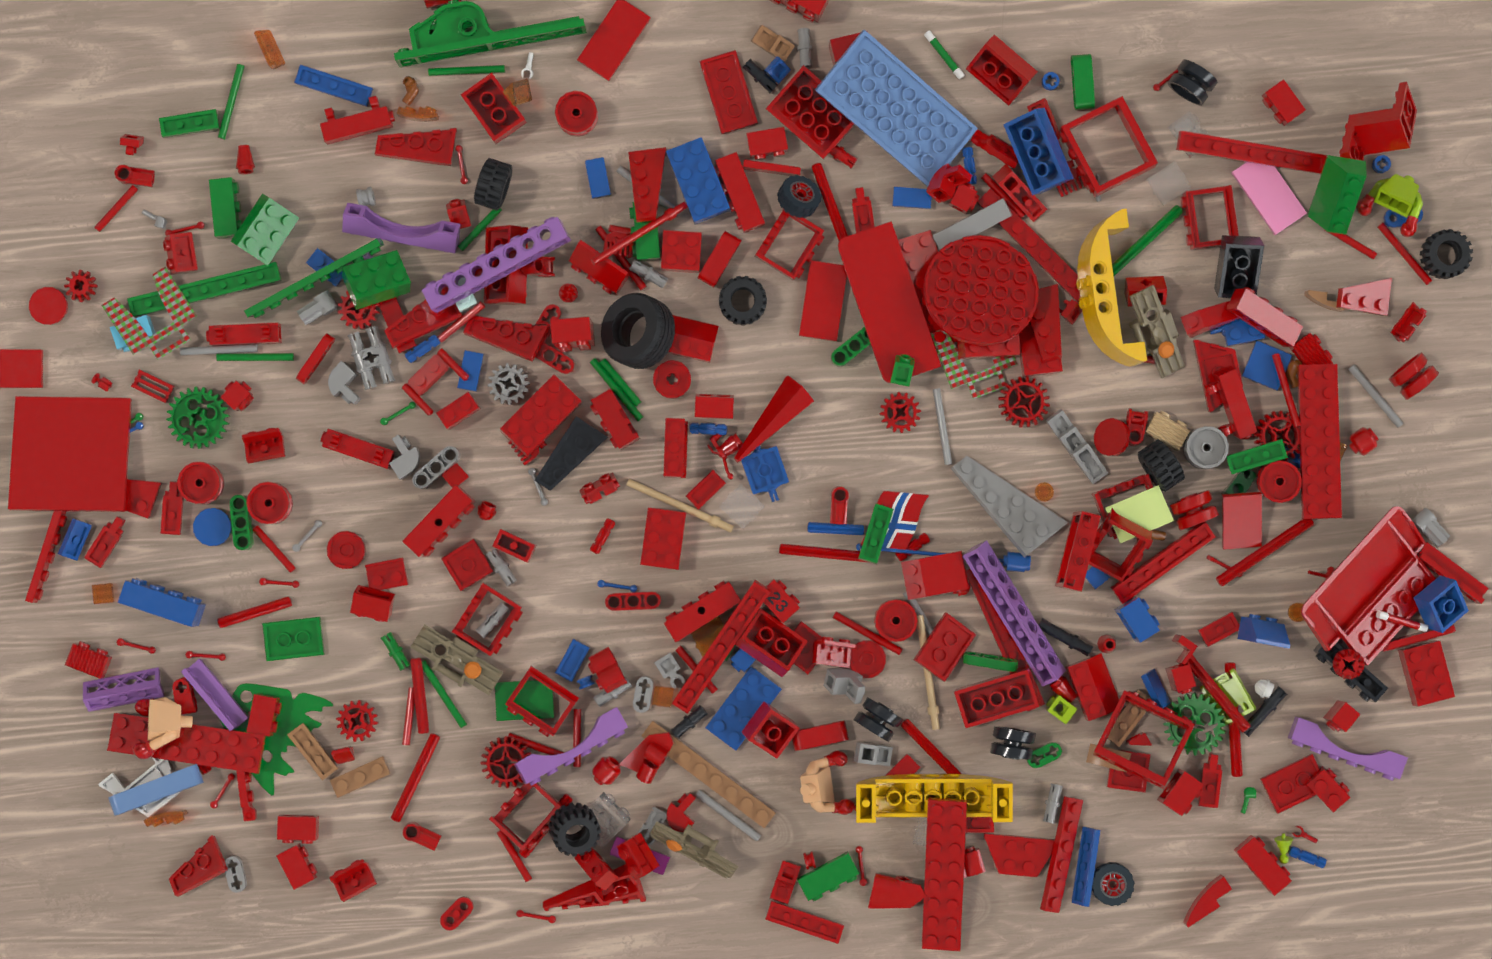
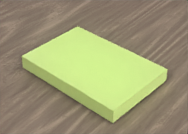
M1159 485L1105 508L1107 515L1113 508L1117 514L1149 531L1174 521ZM1112 525L1119 543L1135 538L1134 535Z

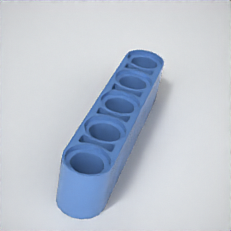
M195 764L108 797L114 816L204 783L198 765Z

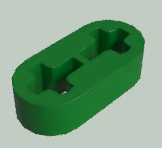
M1055 742L1047 743L1033 750V754L1036 756L1043 755V758L1038 760L1039 763H1031L1030 760H1027V763L1033 768H1040L1058 759L1062 754V749ZM1050 746L1058 748L1055 756L1052 754L1045 755L1046 752L1050 751Z

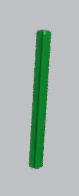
M1175 205L1112 264L1113 276L1121 271L1183 213L1180 206Z

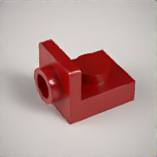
M453 199L446 204V209L450 222L461 224L460 229L470 227L471 221L465 200Z

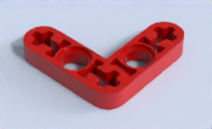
M550 304L546 306L535 326L545 324L549 328L535 358L562 374H570L574 370L573 360L546 344L551 334V326L548 322L542 321L543 317L548 319L550 315L548 310H553L554 308L556 309L557 316H552L550 320L560 319L561 317L560 308L557 305ZM548 350L553 351L555 354L552 361L544 359V353ZM558 355L562 356L559 359L562 362L570 361V369L562 370L563 366L557 363V366L553 365L557 361Z

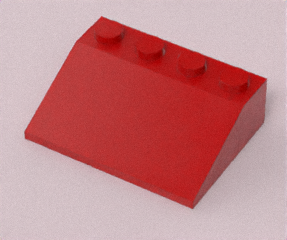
M803 65L767 106L766 110L824 159L855 125L815 91L821 80Z

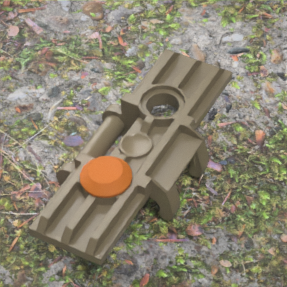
M1154 285L1129 296L1137 319L1130 322L1129 326L1133 329L1137 341L1145 342L1146 355L1152 354L1160 377L1164 378L1184 368L1185 365L1176 344V338L1179 336L1170 311L1168 309L1163 310ZM1150 310H1154L1155 314L1147 318V313ZM1140 326L1149 327L1152 334L1151 344L1147 345Z
M424 624L411 648L435 663L432 667L433 671L437 670L458 683L459 687H462L466 681L487 695H490L503 672L477 657L476 654L480 649L465 643L458 635L451 641ZM442 644L445 646L446 652L444 655L436 654L435 648L437 645ZM445 659L463 670V676L461 677L440 664L441 661Z
M656 821L649 833L653 839L668 846L670 850L681 853L699 863L700 866L706 867L724 878H731L738 868L737 865L723 858L714 850L719 842L717 839L712 840L691 828L689 824L684 832H678ZM692 837L705 845L700 849L691 844Z

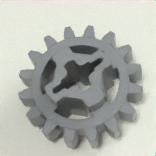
M506 363V368L504 369L499 365L498 372L496 370L492 371L495 374L494 377L489 376L492 383L488 384V387L493 388L489 393L491 395L496 394L494 400L497 401L500 398L501 404L507 401L508 405H511L513 400L518 404L519 397L525 398L523 392H529L525 388L526 385H530V382L525 381L528 375H522V368L517 371V365L515 364L510 368L509 364ZM508 372L507 376L503 378L499 377L501 374ZM516 374L521 379V385L517 384L515 380ZM511 379V383L517 387L506 389V386L501 381L508 382ZM496 384L501 386L502 394L497 391ZM518 391L515 396L509 397L510 393Z

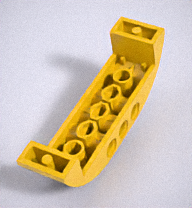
M1121 209L1099 222L1086 236L1078 256L1077 289L1080 290L1079 306L1083 312L1084 322L1094 343L1112 360L1132 367L1146 362L1147 356L1145 342L1126 344L1122 342L1108 235H1116L1129 228L1127 209Z
M901 774L873 777L856 783V823H876V817H927L928 798L967 800V817H992L993 822H1013V783L995 777L969 774Z

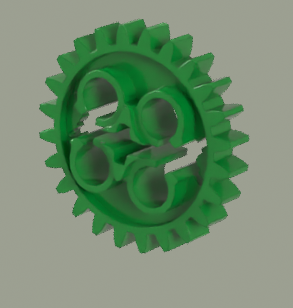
M194 387V392L187 388V394L181 391V398L174 397L176 404H169L173 410L167 411V413L171 414V417L166 420L172 422L168 428L174 429L171 435H179L176 441L184 440V446H187L190 442V448L193 449L196 444L198 449H202L203 443L209 448L210 441L213 444H217L215 438L222 439L223 437L220 433L227 432L223 428L224 425L230 424L225 421V418L230 417V415L224 413L229 408L222 407L225 401H218L220 395L216 394L213 396L214 391L211 389L206 393L205 387L201 389V392L198 387ZM202 395L206 401H214L208 404L207 408H213L215 416L209 419L207 410H202L201 407L191 410V401L197 400L199 404H203ZM195 415H200L202 420L197 421V419L194 418ZM188 417L189 425L197 429L204 425L207 428L206 434L201 436L198 432H193L195 440H193L191 435H183V433L190 431V428L181 425L182 419Z
M1194 692L1190 698L1187 693L1184 695L1185 700L1180 696L1177 698L1179 703L1173 701L1171 704L1174 708H1168L1176 712L1179 717L1185 715V707L1190 708L1192 716L1187 717V719L1192 722L1196 720V724L1203 726L1207 722L1203 720L1202 715L1203 713H1208L1211 717L1208 725L1218 724L1213 729L1214 735L1212 731L1205 733V741L1198 738V732L1204 731L1206 728L1202 726L1193 728L1184 746L1187 755L1191 750H1193L1194 756L1198 754V750L1204 755L1205 748L1211 752L1213 750L1211 745L1218 747L1219 744L1216 740H1223L1220 734L1226 733L1222 727L1226 726L1227 723L1222 722L1221 719L1225 718L1226 715L1219 714L1222 708L1216 709L1217 701L1210 703L1211 697L1205 700L1202 693L1197 698V694ZM1169 722L1163 723L1164 726L1169 727L1164 733L1171 734L1167 740L1174 739L1173 747L1179 745L1183 737L1179 731L1180 727Z

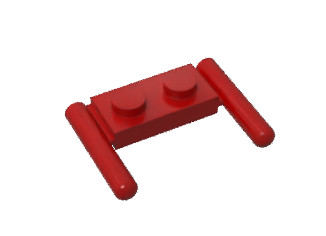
M443 348L429 359L408 380V383L402 386L405 393L428 416L433 414V409L420 396L427 392L449 370V367L462 380L466 381L469 378V375Z

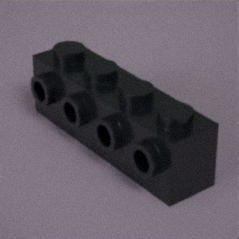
M1319 643L1313 650L1317 654L1315 657L1323 664L1327 662L1331 666L1330 670L1339 677L1333 669V659L1344 648L1336 643L1329 651H1325ZM1344 660V668L1346 669L1347 667H1349L1350 669L1354 670L1352 666V663L1354 661L1348 662ZM1365 667L1360 676L1344 681L1351 689L1356 688L1360 692L1359 696L1366 702L1376 703L1388 689L1386 685Z

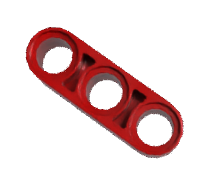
M724 231L697 278L714 288L742 240Z
M656 592L613 593L605 599L606 607L612 611L655 609L661 604V596ZM655 595L658 598V603L655 606L649 605L647 603L648 596ZM613 596L619 599V605L615 608L609 605V599ZM630 596L638 598L639 603L637 606L632 607L628 604Z
M845 720L800 729L792 738L794 751L849 740Z

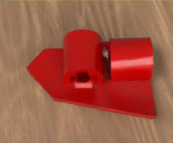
M664 732L648 735L620 762V766L637 772L636 777L638 780L650 784L674 744L670 733Z
M876 873L868 908H911L925 898L926 894L921 885L912 883V879L908 877L896 876L893 878Z

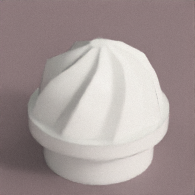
M1268 679L1259 680L1255 684V692L1261 698H1269L1271 696L1274 684L1270 683Z

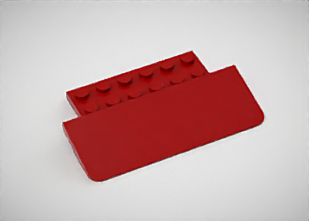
M891 221L842 238L838 243V250L883 380L890 383L896 355L906 354L915 359L912 377L941 367L930 333L936 332L934 340L937 343L945 340V334L938 331L941 328L929 314L923 294V283L927 268L931 260L938 253L931 230L898 240ZM950 336L953 343H956L957 339Z
M1392 507L1303 604L1301 615L1325 651H1329L1342 638L1350 649L1362 655L1364 665L1368 666L1403 627V625L1377 618V611L1380 610L1410 619L1418 611L1414 597L1436 579L1417 556V553L1426 545V542L1402 507Z

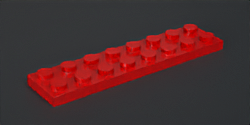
M1297 365L1299 419L1301 423L1299 438L1300 472L1302 478V519L1342 518L1338 365Z
M114 713L107 751L134 755L133 748L135 744L148 741V718ZM192 724V728L181 727L180 737L158 748L151 758L259 774L266 736Z
M928 798L924 882L926 897L924 898L922 949L961 950L967 800Z

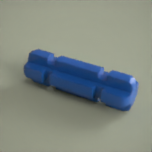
M966 147L962 150L963 157H965L963 159L964 168L972 175L971 181L967 183L974 185L977 183V177L975 175L974 157H972L974 155L973 148Z
M435 334L430 336L428 341L424 340L414 347L413 351L410 350L405 353L406 359L412 363L417 360L416 357L420 358L432 350L431 347L434 346L435 348L438 346L440 340Z
M691 423L690 432L692 434H699L700 432L701 434L726 435L727 426L714 423Z
M1294 846L1290 848L1289 856L1312 865L1315 864V866L1320 868L1325 867L1327 862L1325 858L1317 857L1315 854L1300 850Z

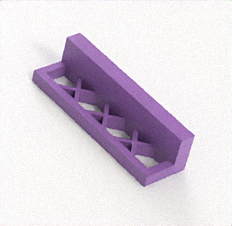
M198 659L189 668L181 671L229 731L235 730L249 718L202 659Z
M159 667L83 682V702L88 712L135 703L140 699L164 697V690L160 683ZM155 675V680L145 681L148 676ZM131 679H135V680H136V681H135L133 684H131V685H127V684H126V683H127L129 680H131ZM111 683H117L114 688H107ZM98 687L95 692L88 693L89 688Z

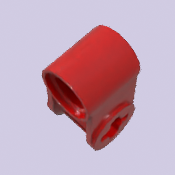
M540 257L521 267V271L525 275L543 278L555 277V273H553L555 257Z
M1128 408L1126 425L1130 433L1136 432L1139 436L1137 442L1132 441L1129 436L1130 446H1136L1143 441L1148 411H1132V408Z
M185 677L179 678L172 685L174 702L181 705V715L196 713L198 706L194 688ZM179 685H186L187 688L183 691V688H179Z

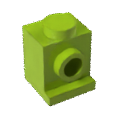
M1056 695V697L1051 696L1045 704L1048 706L1046 710L1064 724L1068 723L1077 708L1059 695ZM1061 704L1062 710L1058 712L1056 706Z

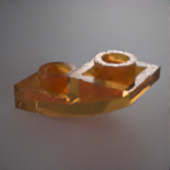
M399 106L397 110L399 117L420 122L439 120V115L436 113L437 110L429 106L425 108L419 107L417 113H415V109L409 106H405V108Z
M171 810L156 814L143 821L147 827L153 825L154 828L164 823L163 818L167 824L173 822L176 825L185 820L184 815L188 814L187 810Z

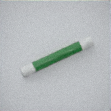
M930 30L927 31L924 36L960 80L965 74Z

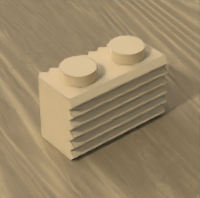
M1160 411V413L1154 412L1145 428V434L1162 441L1171 449L1179 451L1190 432L1187 429L1188 425L1179 420L1174 422L1170 419L1171 416L1164 411Z

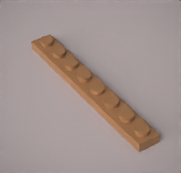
M652 721L641 736L645 739L648 735L668 731ZM670 734L674 744L668 757L763 828L767 826L776 812Z

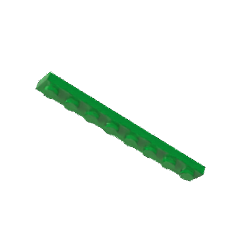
M377 238L244 310L247 318L254 316L256 319L265 314L264 310L268 308L273 310L282 305L281 301L287 298L288 301L298 296L297 292L301 290L306 292L314 288V283L320 280L322 283L331 278L330 274L337 272V274L341 273L344 266L352 262L357 263L365 260L364 256L369 253L372 256L380 252V247L384 246L382 239Z
M272 262L268 266L264 264L179 285L178 287L190 304L282 280L278 263ZM158 291L127 298L130 313L133 317L166 310Z

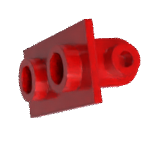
M1412 302L1390 333L1398 342L1404 343L1406 340L1408 341L1416 330L1412 325L1419 326L1426 317L1427 311L1423 308L1419 309Z
M612 472L602 475L599 480L593 483L585 484L579 491L585 503L592 504L602 499L600 491L603 490L607 496L617 491L620 485Z

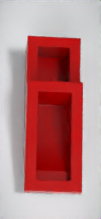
M1220 874L1199 893L1183 921L1185 926L1189 928L1221 907L1217 899L1232 890L1224 876Z

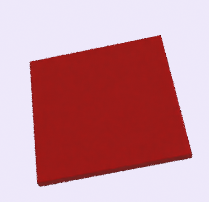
M15 396L8 510L125 512L132 399Z

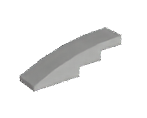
M1003 198L934 234L933 238L939 249H942L950 242L966 236L976 235L1012 216V213Z
M1062 409L1045 420L1092 484L1108 474L1092 448L1085 442Z

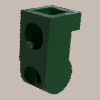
M1251 469L1237 473L1221 494L1246 493L1257 474Z

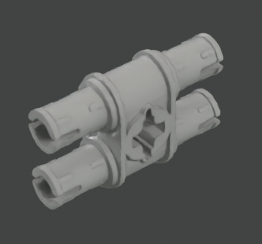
M378 326L372 327L374 335L371 328L366 329L371 343L370 348L367 349L363 346L360 332L348 335L353 349L351 356L354 357L357 373L361 374L365 390L377 387L372 374L373 368H379L383 384L395 381L390 367L392 361L389 359L385 347L386 343L382 342ZM370 353L376 356L373 363L367 360Z

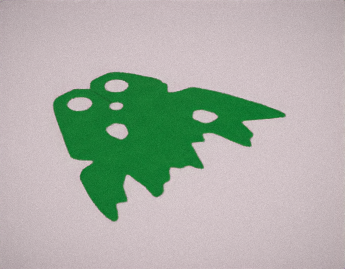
M250 683L241 684L237 687L232 697L247 715L251 711L253 698L248 703L243 702L240 698L243 691H250L253 697L257 693L279 697V702L282 703L280 714L276 717L278 722L277 731L273 733V736L265 737L263 751L268 750L273 755V758L270 762H266L262 758L259 774L251 773L258 783L273 796L274 773L283 776L288 775V773H294L292 767L281 757V752H287V746L296 747L287 734L303 722L310 732L314 728H319L322 724L305 715V713L310 711L322 712L323 707H332L333 703L307 693H300L295 699H292V694L288 689ZM249 718L233 731L248 733ZM221 721L223 728L229 730Z

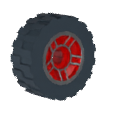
M795 175L785 179L778 190L777 200L786 213L788 212L791 216H796L797 218H807V216L810 217L821 203L822 194H820V189L811 179Z
M1108 862L1107 864H1101L1099 868L1095 869L1092 891L1099 901L1105 905L1119 906L1131 898L1135 882L1132 874L1126 867L1116 862ZM1110 881L1116 882L1113 888L1109 886Z

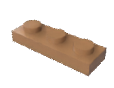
M1137 689L1136 693L1139 694L1140 698L1144 700L1150 699ZM1127 703L1120 712L1108 739L1120 747L1146 711Z
M304 722L287 734L322 781L338 769L337 765Z
M382 756L330 780V783L337 798L383 778L391 774Z

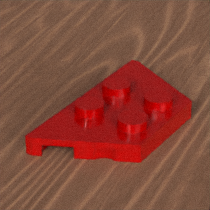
M1193 340L1208 412H1212L1222 404L1219 392L1210 395L1209 392L1206 393L1204 385L1215 382L1213 372L1228 366L1237 369L1243 387L1236 351L1232 348Z
M984 833V838L998 874L1038 877L1052 854L1055 841L1053 839Z

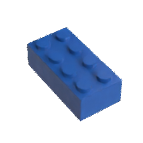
M1045 108L1034 109L1003 124L1032 195L1041 194L1073 179Z
M702 137L666 151L695 225L730 211L729 204Z
M139 578L125 580L118 603L190 627L199 626L206 604L201 603L202 599L193 596H187L186 598L183 597L184 593L175 590L167 592L165 591L166 587L157 584H150L149 586L146 585L147 581Z

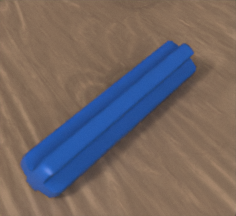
M809 522L807 531L809 533L863 535L864 526Z

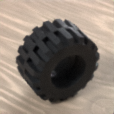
M488 158L485 161L474 192L475 204L496 211L500 209L510 185L512 165L492 158Z
M1444 229L1428 237L1421 246L1423 250L1420 251V256H1422L1420 261L1425 264L1424 270H1429L1428 274L1431 276L1435 275V278L1438 279L1453 278L1465 272L1464 270L1470 266L1469 262L1473 259L1470 256L1473 253V249L1469 248L1472 244L1470 241L1467 242L1465 240L1468 238L1466 235L1461 236V232L1458 230L1454 232L1453 229ZM1442 243L1450 245L1455 251V260L1451 265L1442 263L1438 258L1437 250Z
M736 276V278L730 279L729 282L723 285L719 295V306L723 316L728 321L736 325L740 324L741 326L750 325L758 321L765 312L767 304L766 292L761 283H758L756 279L749 278V276ZM738 290H747L754 297L753 307L746 312L737 311L732 306V296Z
M1157 439L1138 452V459L1146 474H1149L1150 479L1156 486L1159 485L1162 491H1168L1185 479L1184 471L1179 461L1162 441Z
M569 803V806H561L562 809H557L555 811L556 815L551 816V822L548 825L549 833L556 848L567 856L571 854L572 857H577V854L585 855L584 852L586 851L589 853L592 850L591 847L597 845L596 840H600L599 833H601L600 825L593 811L585 804L582 806L581 803H576V805ZM583 825L577 833L566 834L572 826Z

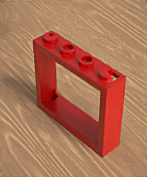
M1123 96L1061 126L1059 130L1061 142L1063 144L1066 143L1069 149L1067 150L1071 160H1075L1077 172L1080 177H1084L1086 181L1085 186L1093 194L1094 198L1155 168L1158 164ZM1115 108L1144 164L1099 185L1070 130Z
M1084 511L1073 512L1055 587L1082 592L1101 518L1100 515ZM1076 516L1080 517L1079 523L1075 522ZM1061 578L1064 579L1063 583H1060Z
M1124 690L1093 755L1164 790L1195 724L1187 719L1186 716L1179 717L1175 715V712L1167 707L1162 709L1156 706L1157 703L1151 699L1144 700L1139 697L1138 693ZM1125 702L1186 730L1163 777L1103 748Z

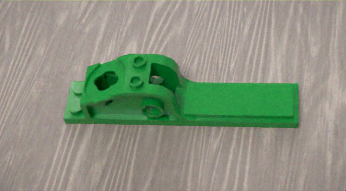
M459 0L448 1V4L435 10L432 16L409 28L413 50H409V48L399 49L397 53H394V58L399 67H406L587 33L584 18L580 19L579 16L492 31L480 6L470 1L459 2ZM467 28H473L471 31L465 32Z

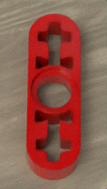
M328 333L323 336L296 376L299 382L302 384L307 383L335 342L334 337Z

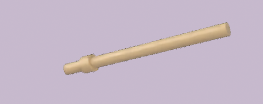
M630 478L627 482V486L704 520L714 528L719 527L730 533L734 528L733 525L720 520L721 518L716 515L711 516Z
M917 615V628L921 649L927 637L924 616ZM923 667L929 707H927L928 715L931 717L932 730L940 729L938 719L940 712L939 706L936 705L932 673Z

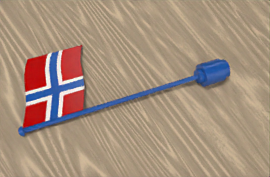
M883 491L876 504L894 510L881 551L928 556L946 554L906 550L915 533L921 509L929 495ZM864 539L861 542V544L858 543L856 545V549L858 551H860V549L862 548ZM1007 552V555H1003V559L998 558L1002 562V566L1006 567V571L1025 572V570H1030V555L1024 558L1019 552Z

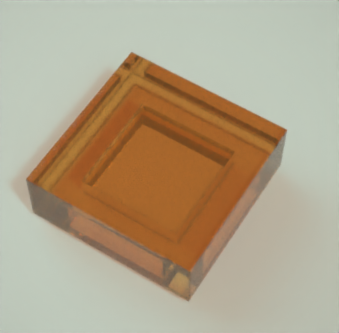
M113 583L92 585L94 604L114 602Z
M655 686L652 705L671 708L674 688Z

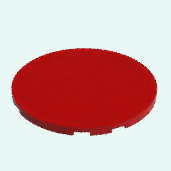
M972 235L950 242L934 256L925 274L923 294L929 314L945 333L967 344L990 346L1014 338L1029 324L1038 304L1039 287L1036 274H1034L1030 262L1021 252H1018L1009 243L1001 239L983 235Z

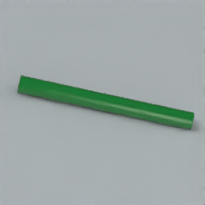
M241 64L236 66L218 134L220 139L225 140L244 70V65Z
M505 65L428 68L429 76L505 73Z
M294 353L217 354L216 360L294 361Z
M596 358L591 360L590 364L637 422L640 421L643 416L599 361Z
M426 660L422 662L424 673L459 727H464L467 723Z

